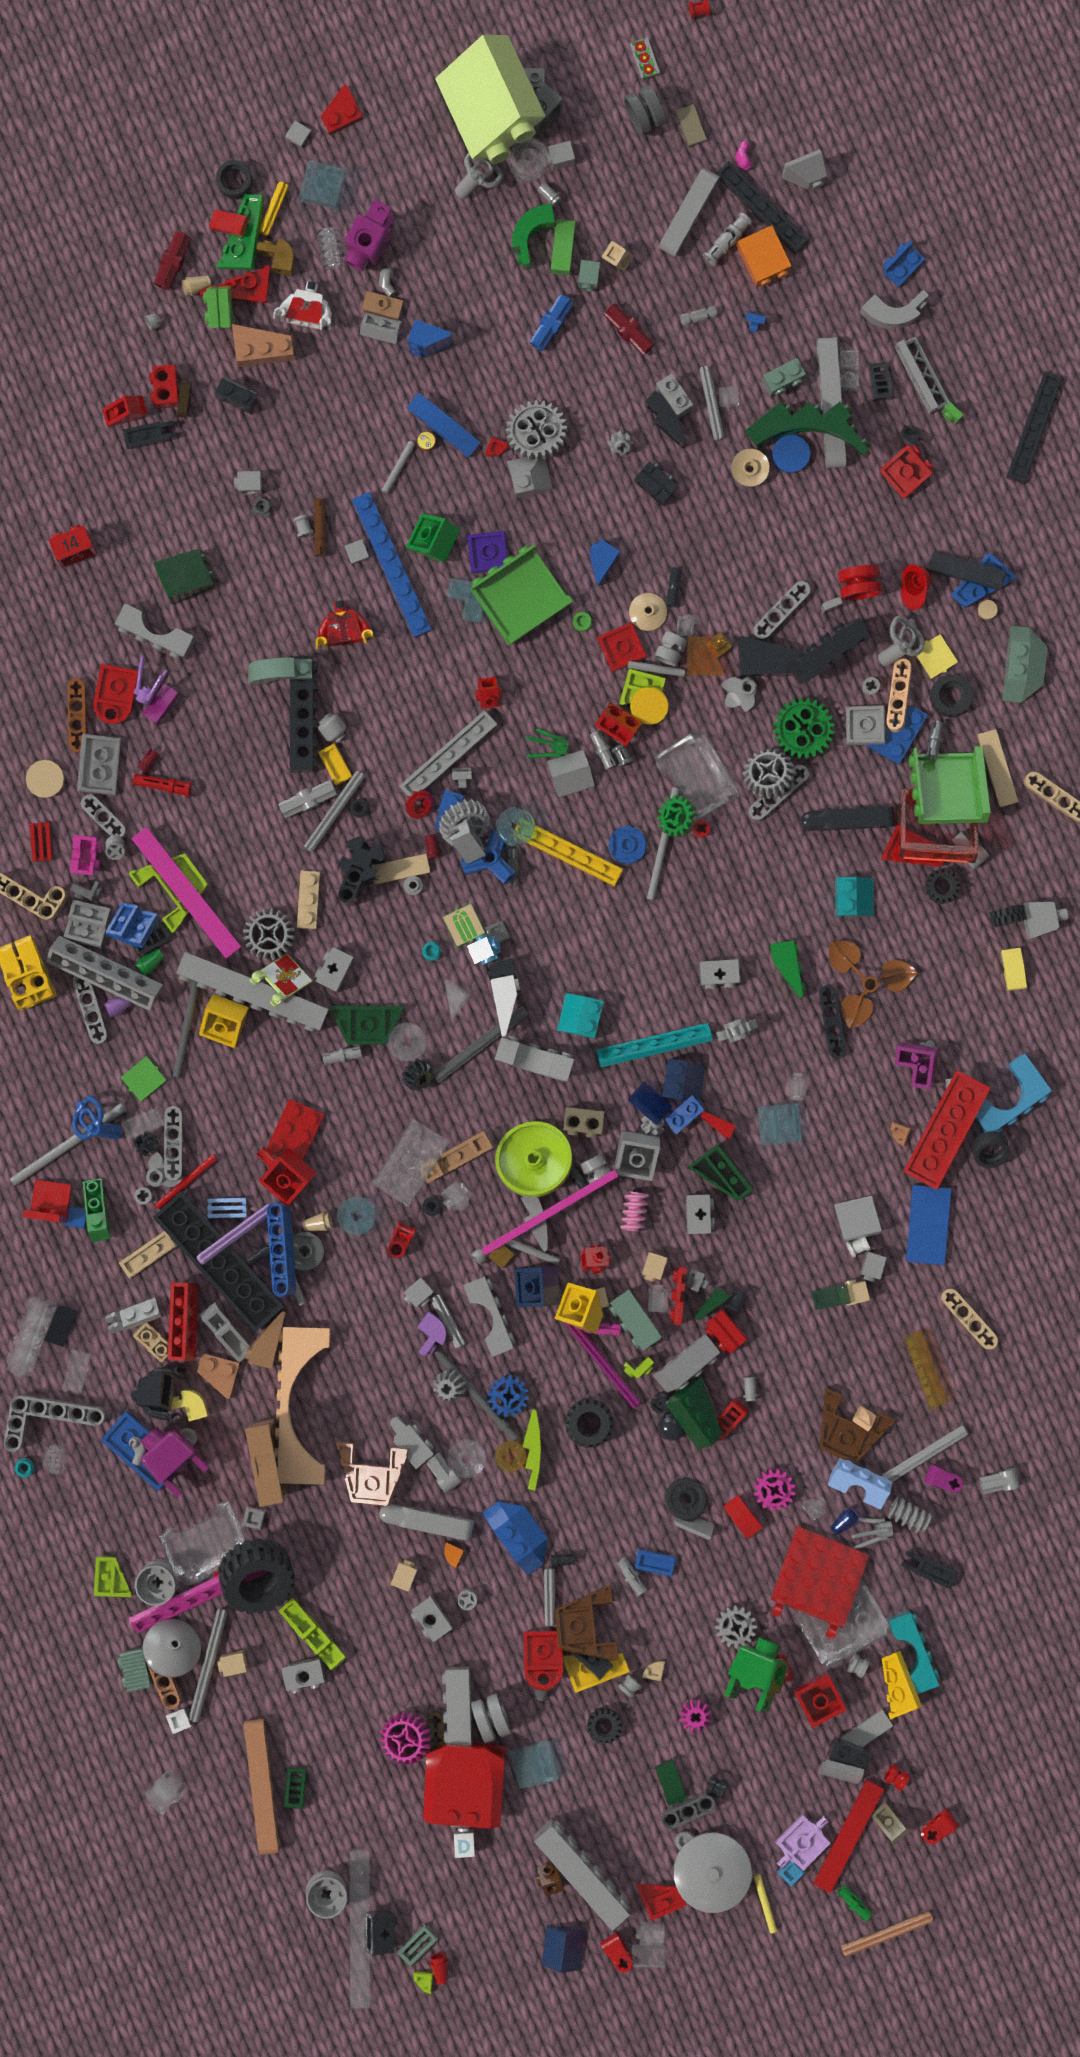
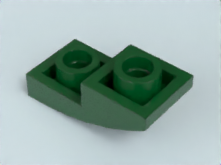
M673 1759L655 1766L668 1806L686 1800V1795Z

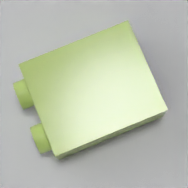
M482 35L435 78L472 159H489L491 164L506 160L511 155L509 148L515 143H521L533 137L536 133L534 126L546 117L508 35Z

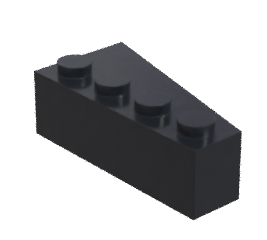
M860 618L844 624L842 622L832 627L834 631L830 634L826 632L821 635L818 643H811L805 648L806 652L803 654L800 652L791 658L792 662L787 666L799 685L810 681L827 669V664L831 665L840 660L842 655L853 651L858 647L857 643L871 638L870 633Z

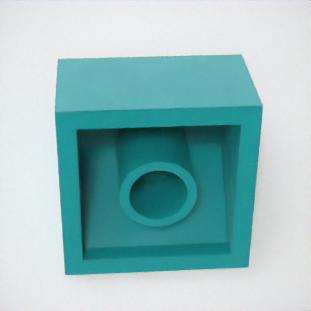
M837 877L835 879V917H874L873 878Z
M566 993L557 1031L595 1039L604 1001Z

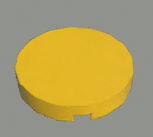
M656 687L640 688L631 698V713L642 724H656L664 719L667 714V697L663 691Z

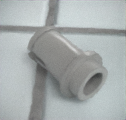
M546 182L542 183L537 190L549 201L548 204L552 203L553 206L558 205L562 199L560 193H556Z
M756 1377L743 1378L745 1388L743 1398L745 1397L746 1401H755L757 1396H759L756 1392Z

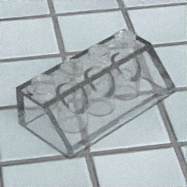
M412 1118L372 1184L409 1207L449 1141Z

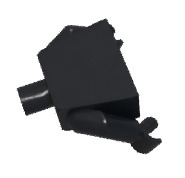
M178 1365L175 1369H172V1367L154 1368L146 1376L138 1380L137 1390L131 1392L132 1400L136 1402V1405L142 1407L143 1412L150 1417L165 1421L170 1419L173 1424L179 1425L180 1422L174 1421L173 1418L175 1416L182 1417L181 1414L177 1411L170 1414L168 1411H171L175 1375L180 1380L187 1377L186 1374H179V1372L186 1371V1368L183 1365Z

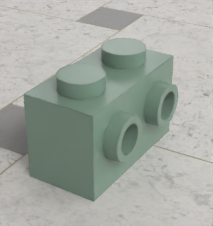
M795 358L764 374L762 382L770 397L774 395L779 396L786 392V389L802 384L806 373L798 358Z

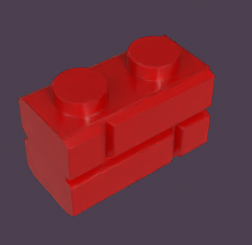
M723 1309L719 1310L704 1323L707 1326L705 1331L711 1338L715 1336L719 1340L717 1345L724 1353L728 1351L731 1354L747 1340V1337Z

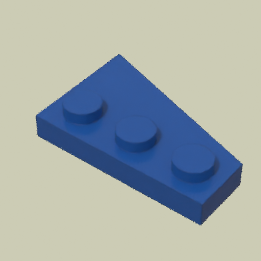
M911 705L906 712L905 726L900 732H892L887 726L885 728V744L866 745V747L899 765L928 715ZM896 718L895 721L892 722L894 727H896L897 724H900L898 718Z

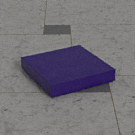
M505 531L467 535L471 574L488 572L495 566L499 568L504 565L503 561L508 558Z

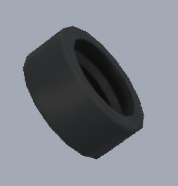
M238 160L224 162L216 173L219 191L229 199L243 198L252 188L253 179L251 172L243 162ZM233 169L240 170L245 175V184L238 190L227 189L223 183L224 175Z
M994 1131L985 1132L976 1137L972 1143L974 1159L981 1167L995 1168L1001 1166L1010 1156L1008 1141L1001 1133ZM989 1145L1002 1147L994 1154L986 1155L980 1153L983 1148Z

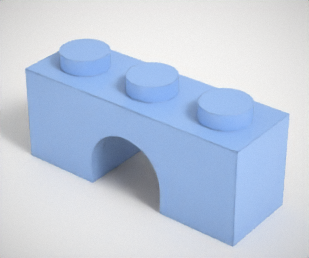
M839 1458L830 1474L828 1486L846 1493L850 1486L859 1485L865 1489L863 1502L881 1510L891 1492L892 1481H889L886 1477L876 1475L866 1468H861L851 1461Z

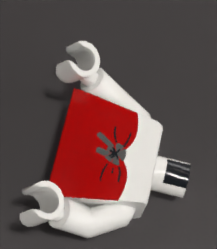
M308 281L305 291L297 289L294 294L288 296L279 308L274 310L273 319L279 316L281 317V322H284V318H286L287 323L320 330L324 326H328L329 330H331L332 312L328 302L323 299V295L316 293L318 284Z

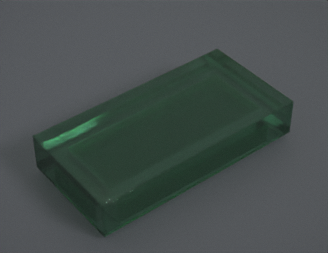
M847 1284L811 1291L815 1310L851 1303Z

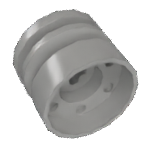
M153 1560L145 1565L136 1577V1594L147 1605H163L177 1591L180 1585V1574L176 1566L168 1560ZM157 1577L163 1580L161 1584H159V1581H155Z
M321 1870L315 1873L307 1883L306 1903L309 1910L315 1916L322 1919L333 1918L339 1915L347 1902L346 1884L338 1873L331 1870ZM323 1889L329 1890L330 1895L323 1894Z

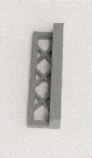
M916 336L907 341L902 340L898 342L895 349L929 415L944 408L949 403V400ZM914 343L917 349L915 356L911 354L907 347ZM916 360L923 362L926 366L924 373L920 372ZM924 377L933 380V389H929ZM933 394L941 396L944 402L937 405Z

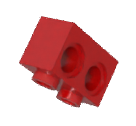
M175 365L152 366V373H149L150 384H153L154 391L151 392L152 403H155L157 409L178 407L179 390ZM161 374L168 375L165 381L158 380ZM163 393L170 394L166 400L160 399V396Z
M610 702L595 726L627 747L642 725V722Z

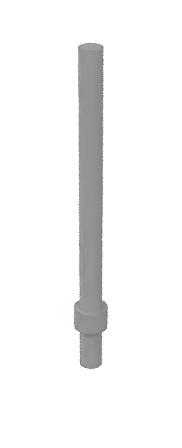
M672 787L670 798L673 799V795L678 796L680 789ZM663 832L647 895L649 900L655 899L669 836Z

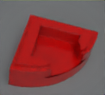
M491 437L485 456L497 457L502 455L508 449L509 443Z

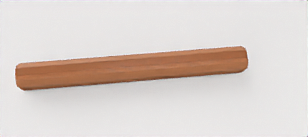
M929 1911L842 1945L841 1949L844 1956L847 1957L933 1922V1917Z

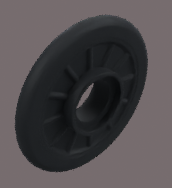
M681 1478L672 1482L667 1488L665 1504L668 1511L674 1517L681 1520H693L699 1517L705 1510L707 1496L704 1488L697 1481L690 1478ZM683 1494H688L691 1497L690 1504L686 1505L681 1502Z

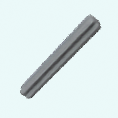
M710 366L700 367V374L714 440H721L724 438L711 370Z

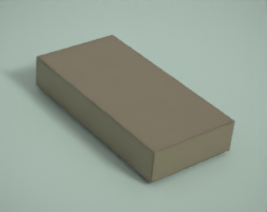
M694 104L676 110V115L688 148L706 142L707 139Z

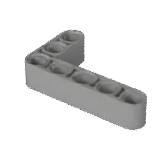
M19 1395L14 1397L10 1403L4 1446L11 1452H15L23 1447L29 1415L98 1426L106 1420L107 1413L103 1408ZM18 1399L24 1400L25 1407L23 1409L17 1407L16 1402ZM37 1402L43 1403V1412L36 1410L35 1405ZM56 1405L62 1406V1415L55 1413L54 1408ZM75 1408L82 1410L81 1418L74 1416L73 1411ZM94 1411L101 1413L102 1418L100 1421L93 1419L92 1414ZM15 1418H19L22 1421L20 1428L14 1426L13 1421ZM12 1437L18 1439L19 1444L17 1447L11 1446L10 1439Z

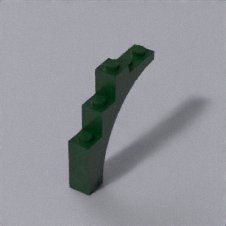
M780 401L745 430L758 449L784 435L798 432H818L829 434L845 441L854 447L864 458L871 454L868 449L871 446L865 438L860 439L857 433L859 431L851 423L854 420L851 414L854 412L847 403L843 405L840 401L825 414H823L824 412L818 404L813 405L809 402L793 416L794 412L789 405L786 404L784 406Z

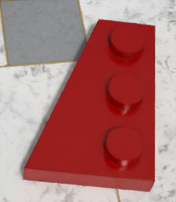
M896 825L880 860L941 867L949 849Z
M677 1266V1270H673V1282H676V1289H672L671 1301L675 1302L674 1309H670V1320H673L674 1325H682L683 1294L685 1291L684 1274H686L687 1270L686 1267Z

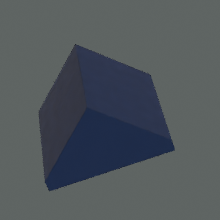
M547 1925L542 1966L560 1973L579 1971L585 1930Z

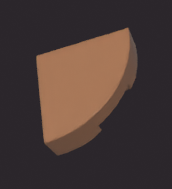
M892 1122L891 1135L896 1143L904 1147L910 1128Z

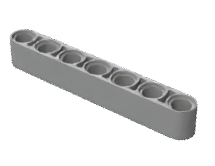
M836 337L817 338L820 398L823 414L839 401L842 403ZM823 434L826 468L846 467L845 441L829 434Z

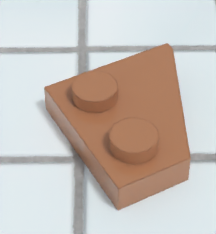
M202 1353L197 1372L224 1397L230 1399L240 1363Z

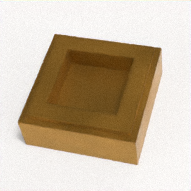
M503 1244L493 1250L488 1257L499 1267L503 1268L514 1256V1253Z

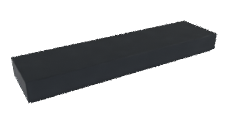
M934 551L927 567L929 572L996 590H1001L1006 576L1005 570Z

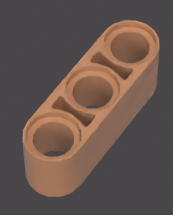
M148 1665L164 1707L175 1709L182 1699L175 1677H167L170 1683L169 1685H163L160 1682V1678L163 1676L154 1672ZM171 1694L176 1696L177 1702L170 1703L167 1696Z

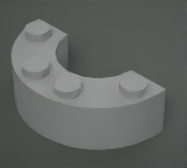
M508 1036L507 1039L501 1037L495 1060L568 1082L575 1060L572 1059L573 1055L565 1052L558 1055V1051L547 1049L546 1052L540 1050L541 1046L529 1043V1046L518 1042L519 1039Z

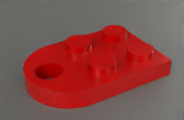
M101 664L93 707L98 718L104 723L117 725L123 723L130 716L135 698L137 670ZM115 710L116 717L112 720L107 719V711Z
M557 1631L523 1632L524 1675L526 1681L536 1690L547 1691L553 1689L560 1683L563 1676V1650L558 1648ZM547 1676L549 1682L546 1685H541L538 1682L539 1677Z

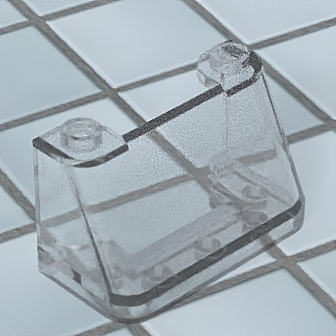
M703 731L687 735L654 757L658 769L669 772L683 797L691 800V805L696 806L693 810V813H697V816L693 818L695 821L702 819L740 796L736 784Z
M229 1501L219 1503L214 1510V1516L182 1532L178 1529L170 1528L159 1536L175 1577L184 1585L194 1584L218 1571L220 1562L223 1557H226V1553L230 1549L233 1550L234 1546L238 1543L243 1544L245 1540H249Z

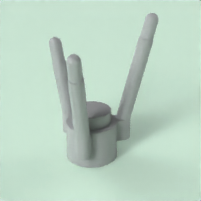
M855 1518V1521L878 1523V1525H875V1530L853 1534L852 1538L877 1536L874 1539L854 1546V1549H859L881 1540H887V1537L893 1536L891 1521L885 1522L884 1518Z

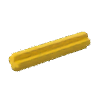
M284 182L278 183L260 226V234L264 236L270 234L289 188L288 184Z

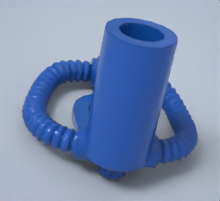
M89 1095L83 1101L76 1103L77 1108L72 1119V1129L79 1139L88 1140L96 1136L118 1140L121 1137L122 1129L119 1125L102 1122L104 1118L103 1108L94 1096ZM90 1101L98 1110V1118H96L92 1109L86 1108ZM86 1112L90 1114L89 1117L93 1120L89 1126L84 1122ZM78 1119L82 1127L87 1131V1134H82L79 1131Z

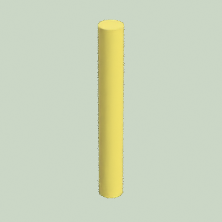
M757 1874L753 1877L770 1933H775L777 1928L761 1874Z

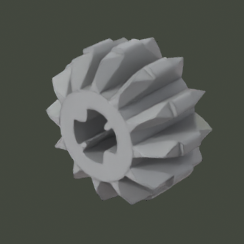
M449 1369L439 1373L433 1383L436 1386L433 1391L439 1393L437 1398L443 1397V1403L448 1400L450 1403L460 1400L462 1394L466 1391V1388L463 1387L466 1381H461L462 1375L457 1376L456 1370L450 1372Z

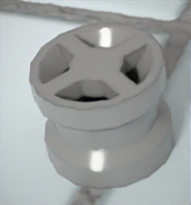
M119 836L107 838L105 841L107 857L112 860L122 858L125 854L123 839Z
M471 1589L461 1591L458 1597L459 1606L463 1610L473 1609L477 1604V1594Z
M854 1654L849 1662L847 1671L850 1673L854 1672L858 1677L862 1678L870 1661L861 1659L859 1655Z
M627 1674L626 1680L620 1683L618 1687L633 1699L635 1692L640 1690L642 1685L631 1675Z

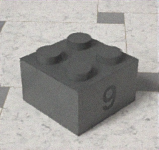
M547 84L542 88H537L535 91L536 97L546 116L534 126L536 131L534 137L536 139L562 113L563 99Z

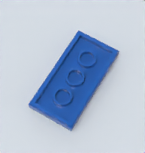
M912 1185L905 1262L945 1265L951 1188L939 1187L936 1190L930 1186Z
M125 1411L103 1436L101 1441L159 1491L164 1484H159L143 1463L141 1466L132 1463L135 1452L129 1446L131 1438L139 1437L143 1439L151 1431L128 1411Z

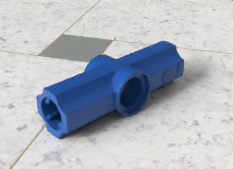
M560 294L551 309L542 317L539 323L540 326L529 341L534 348L544 351L552 337L561 329L564 319L574 305V302L565 295Z

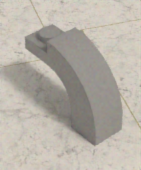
M923 290L908 305L901 308L889 307L874 295L861 307L860 314L870 323L881 328H903L911 325L919 318L921 314L919 311L927 305L926 300L929 295Z

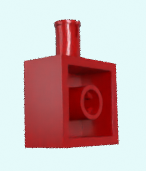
M264 1146L256 1154L269 1166L259 1182L286 1206L298 1196L317 1174L290 1148H287L277 1158Z

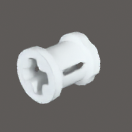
M865 1237L858 1238L852 1242H846L853 1258L860 1252L871 1250Z

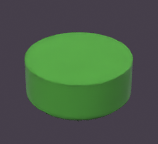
M586 612L577 613L573 618L574 628L579 632H585L590 629L592 624L590 615Z

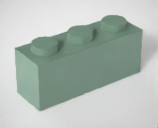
M629 1289L610 1301L612 1306L609 1309L615 1317L619 1315L623 1321L620 1325L626 1333L630 1331L634 1337L631 1341L637 1349L641 1347L642 1350H645L662 1338Z

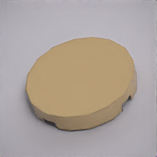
M37 761L27 771V787L31 793L40 798H51L60 793L64 786L65 777L59 765L52 761Z

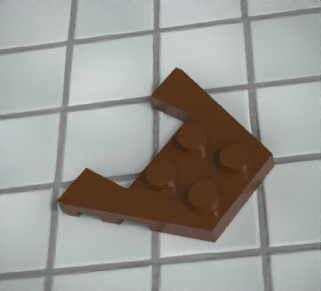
M826 1388L819 1449L856 1464L895 1422V1419L879 1412L871 1430L866 1431L858 1424L835 1414L843 1395Z
M607 1585L603 1589L591 1592L581 1599H576L555 1609L558 1648L560 1650L619 1661L617 1642L596 1644L593 1606L613 1604L611 1585Z

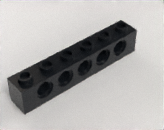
M290 656V658L311 659L312 679L306 681L290 679V772L314 773V768L318 766L317 756H314V749L318 748V739L314 737V730L318 729V720L314 718V711H318V700L314 699V692H318V681L314 680V673H318V662H314L313 656ZM303 691L309 693V697L306 700L299 699V694ZM303 710L309 712V716L306 719L299 718V713ZM302 729L309 731V735L306 738L299 737V732ZM302 748L309 750V754L306 757L299 756V751Z

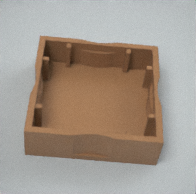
M275 1418L253 1422L245 1429L260 1507L283 1503L289 1495L288 1485L280 1483L278 1477V1459H275V1448H279V1440L275 1439L277 1428Z

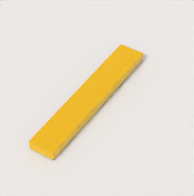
M520 818L512 836L614 887L623 871L622 868Z

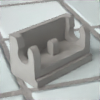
M467 819L450 829L451 833L459 830L457 834L450 837V840L467 864L486 855L482 841Z

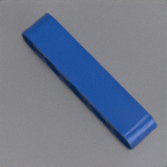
M273 1202L267 1207L272 1289L276 1296L291 1297L296 1292L291 1211L289 1206ZM280 1207L281 1212L277 1215V1209ZM281 1226L282 1233L279 1235L278 1229ZM281 1246H283L282 1254H280L279 1251ZM282 1265L285 1266V1271L283 1274L281 1272ZM284 1284L286 1285L285 1292H283L282 1290Z

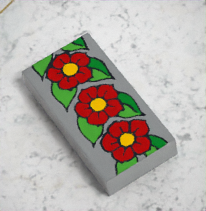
M648 37L630 43L641 80L660 75Z

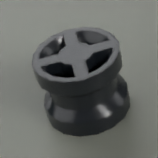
M712 1774L705 1793H713L720 1799L726 1788L727 1780H720Z

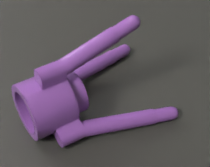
M142 655L134 694L137 695V701L150 706L154 694L164 680L168 670H165L159 676L152 689L145 686L140 689L144 666V656Z

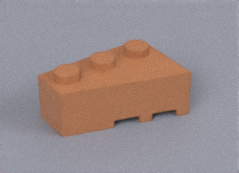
M232 324L238 367L295 361L293 341L290 335Z

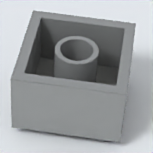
M622 1130L614 1164V1170L617 1171L618 1175L652 1181L660 1149V1137Z

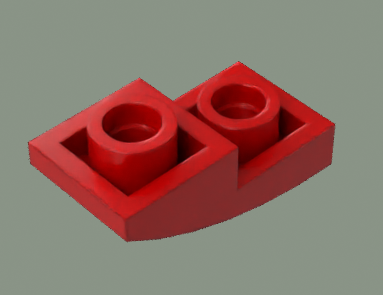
M737 1495L723 1506L747 1539H750L763 1529L755 1514L750 1511L740 1495Z

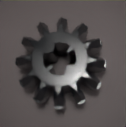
M417 1058L414 1062L410 1061V1065L404 1067L406 1071L401 1073L403 1083L410 1090L421 1092L422 1088L427 1089L428 1084H433L431 1079L435 1077L433 1067L426 1060H419Z

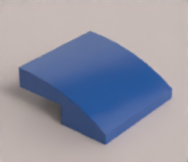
M121 903L105 933L121 942L143 948L158 922L159 916L157 913L140 910L138 905Z

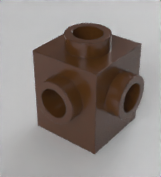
M546 1862L537 1866L538 1875H535L538 1887L542 1886L545 1896L564 1891L562 1879H565V1877L552 1862Z

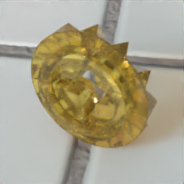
M506 1441L497 1448L495 1460L502 1470L514 1472L524 1465L526 1453L523 1446L519 1443ZM509 1448L512 1454L519 1455L513 1458L512 1465L508 1458H502L508 1455Z

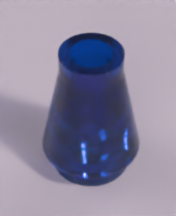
M851 1508L844 1509L830 1528L838 1536L841 1532L856 1525L859 1518Z

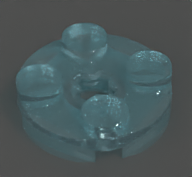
M510 807L504 810L495 823L499 837L508 846L512 847L528 842L533 836L535 827L531 814L524 809H516L517 807ZM512 822L519 824V831L512 829Z
M352 1197L340 1205L337 1212V1220L340 1227L346 1233L361 1235L373 1227L376 1220V1212L374 1206L367 1199ZM356 1210L362 1215V1219H358L357 1222L351 1217V1214L355 1213Z

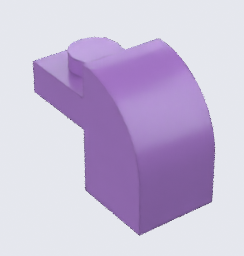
M428 1311L417 1327L430 1336L419 1351L424 1357L427 1353L429 1355L432 1354L437 1347L434 1344L436 1341L443 1345L446 1339V1328L443 1322L436 1315Z

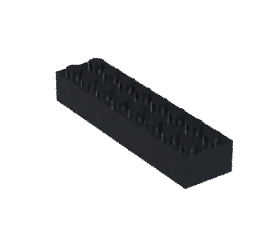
M184 1191L177 1194L153 1216L154 1220L254 1332L260 1330L286 1306L232 1244L205 1264H201L197 1260V1256L222 1238L223 1234Z

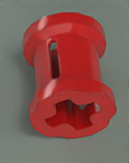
M708 0L694 3L692 1L688 2L691 19H694L695 16L710 15Z

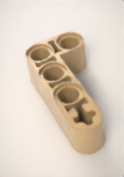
M0 873L1 881L7 884L6 888L0 885V893L46 921L54 920L68 899L67 892L59 886L52 887L43 899ZM14 887H18L20 890L19 895L16 897L11 895V890ZM56 891L62 892L60 900H54L53 895ZM35 897V905L29 907L27 905L28 899ZM51 907L52 914L45 917L43 914L44 909Z

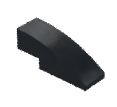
M655 390L647 398L644 406L657 416L654 419V425L678 446L683 448L686 441L680 423L669 404Z

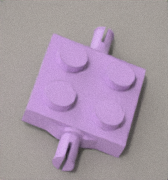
M802 1814L775 1841L785 1855L777 1862L780 1868L783 1869L791 1861L804 1871L830 1844V1841L821 1831L829 1823L824 1816L815 1824Z

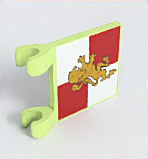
M285 954L265 968L254 972L252 978H250V982L253 985L258 984L265 978L278 992L273 995V999L270 1001L274 1007L312 982L288 954Z

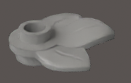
M732 677L722 683L721 686L729 692L725 699L726 707L735 708L741 705L745 712L753 707L755 703L754 694L757 691V684L753 679L744 678L741 680L737 677ZM750 685L751 690L745 691L744 686Z
M158 1152L150 1157L146 1180L151 1186L158 1187L164 1185L166 1187H173L182 1181V1177L174 1182L169 1181L165 1177L164 1159H162ZM167 1161V1165L171 1164V1171H168L167 1174H171V1177L174 1178L175 1174H177L175 1173V1164H179V1161ZM155 1173L160 1176L158 1181L153 1180Z

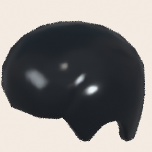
M671 1411L666 1412L657 1423L658 1433L665 1440L675 1441L685 1435V1431Z

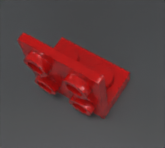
M35 1180L31 1209L24 1210L23 1217L67 1223L72 1185Z

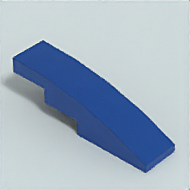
M417 393L406 407L434 433L440 435L464 456L469 457L480 444L469 432L420 393Z

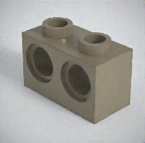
M566 1107L563 1131H567V1135L578 1136V1133L581 1132L586 1133V1137L597 1138L598 1134L602 1135L604 1111ZM576 1116L579 1119L580 1123L577 1127L569 1125L568 1120L570 1117ZM592 1118L596 1119L599 1123L598 1128L594 1130L590 1129L587 1125L588 1120Z

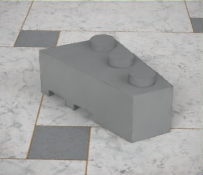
M705 1334L684 1349L676 1358L669 1361L664 1368L655 1372L653 1376L666 1393L677 1388L681 1390L689 1384L687 1380L693 1376L695 1378L703 1372L702 1367L706 1364L708 1366L713 1364L717 1360L715 1356L720 1352Z

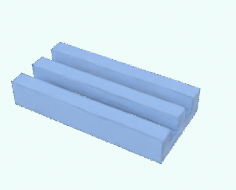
M246 1198L207 1199L208 1218L247 1217ZM242 1202V1206H212V1203ZM212 1210H242L243 1213L212 1214Z

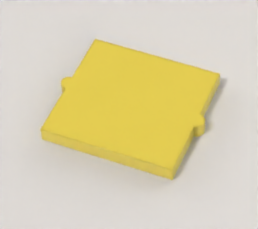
M940 634L930 641L926 640L923 651L920 655H917L918 660L931 679L942 672L945 673L948 668L958 663Z

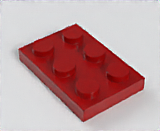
M289 1099L266 1149L271 1154L279 1157L287 1148H290L304 1161L324 1114Z

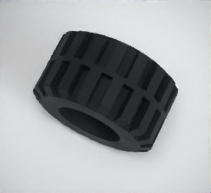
M585 1398V1400H579L567 1412L565 1418L566 1432L572 1442H575L580 1447L588 1449L591 1447L597 1448V1446L603 1445L613 1432L614 1421L609 1408L597 1399ZM585 1412H593L601 1420L600 1429L592 1435L582 1433L578 1427V1419Z

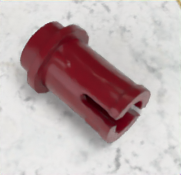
M149 748L142 761L138 762V768L148 773L160 754Z
M436 834L424 836L428 851L426 855L429 856V859L439 858L441 850L438 848Z

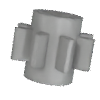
M619 431L611 435V441H608V444L613 454L617 452L622 456V454L630 452L629 449L633 442L628 433L623 434Z
M651 1112L641 1119L643 1122L641 1129L644 1134L656 1136L664 1131L662 1126L665 1123L660 1115Z

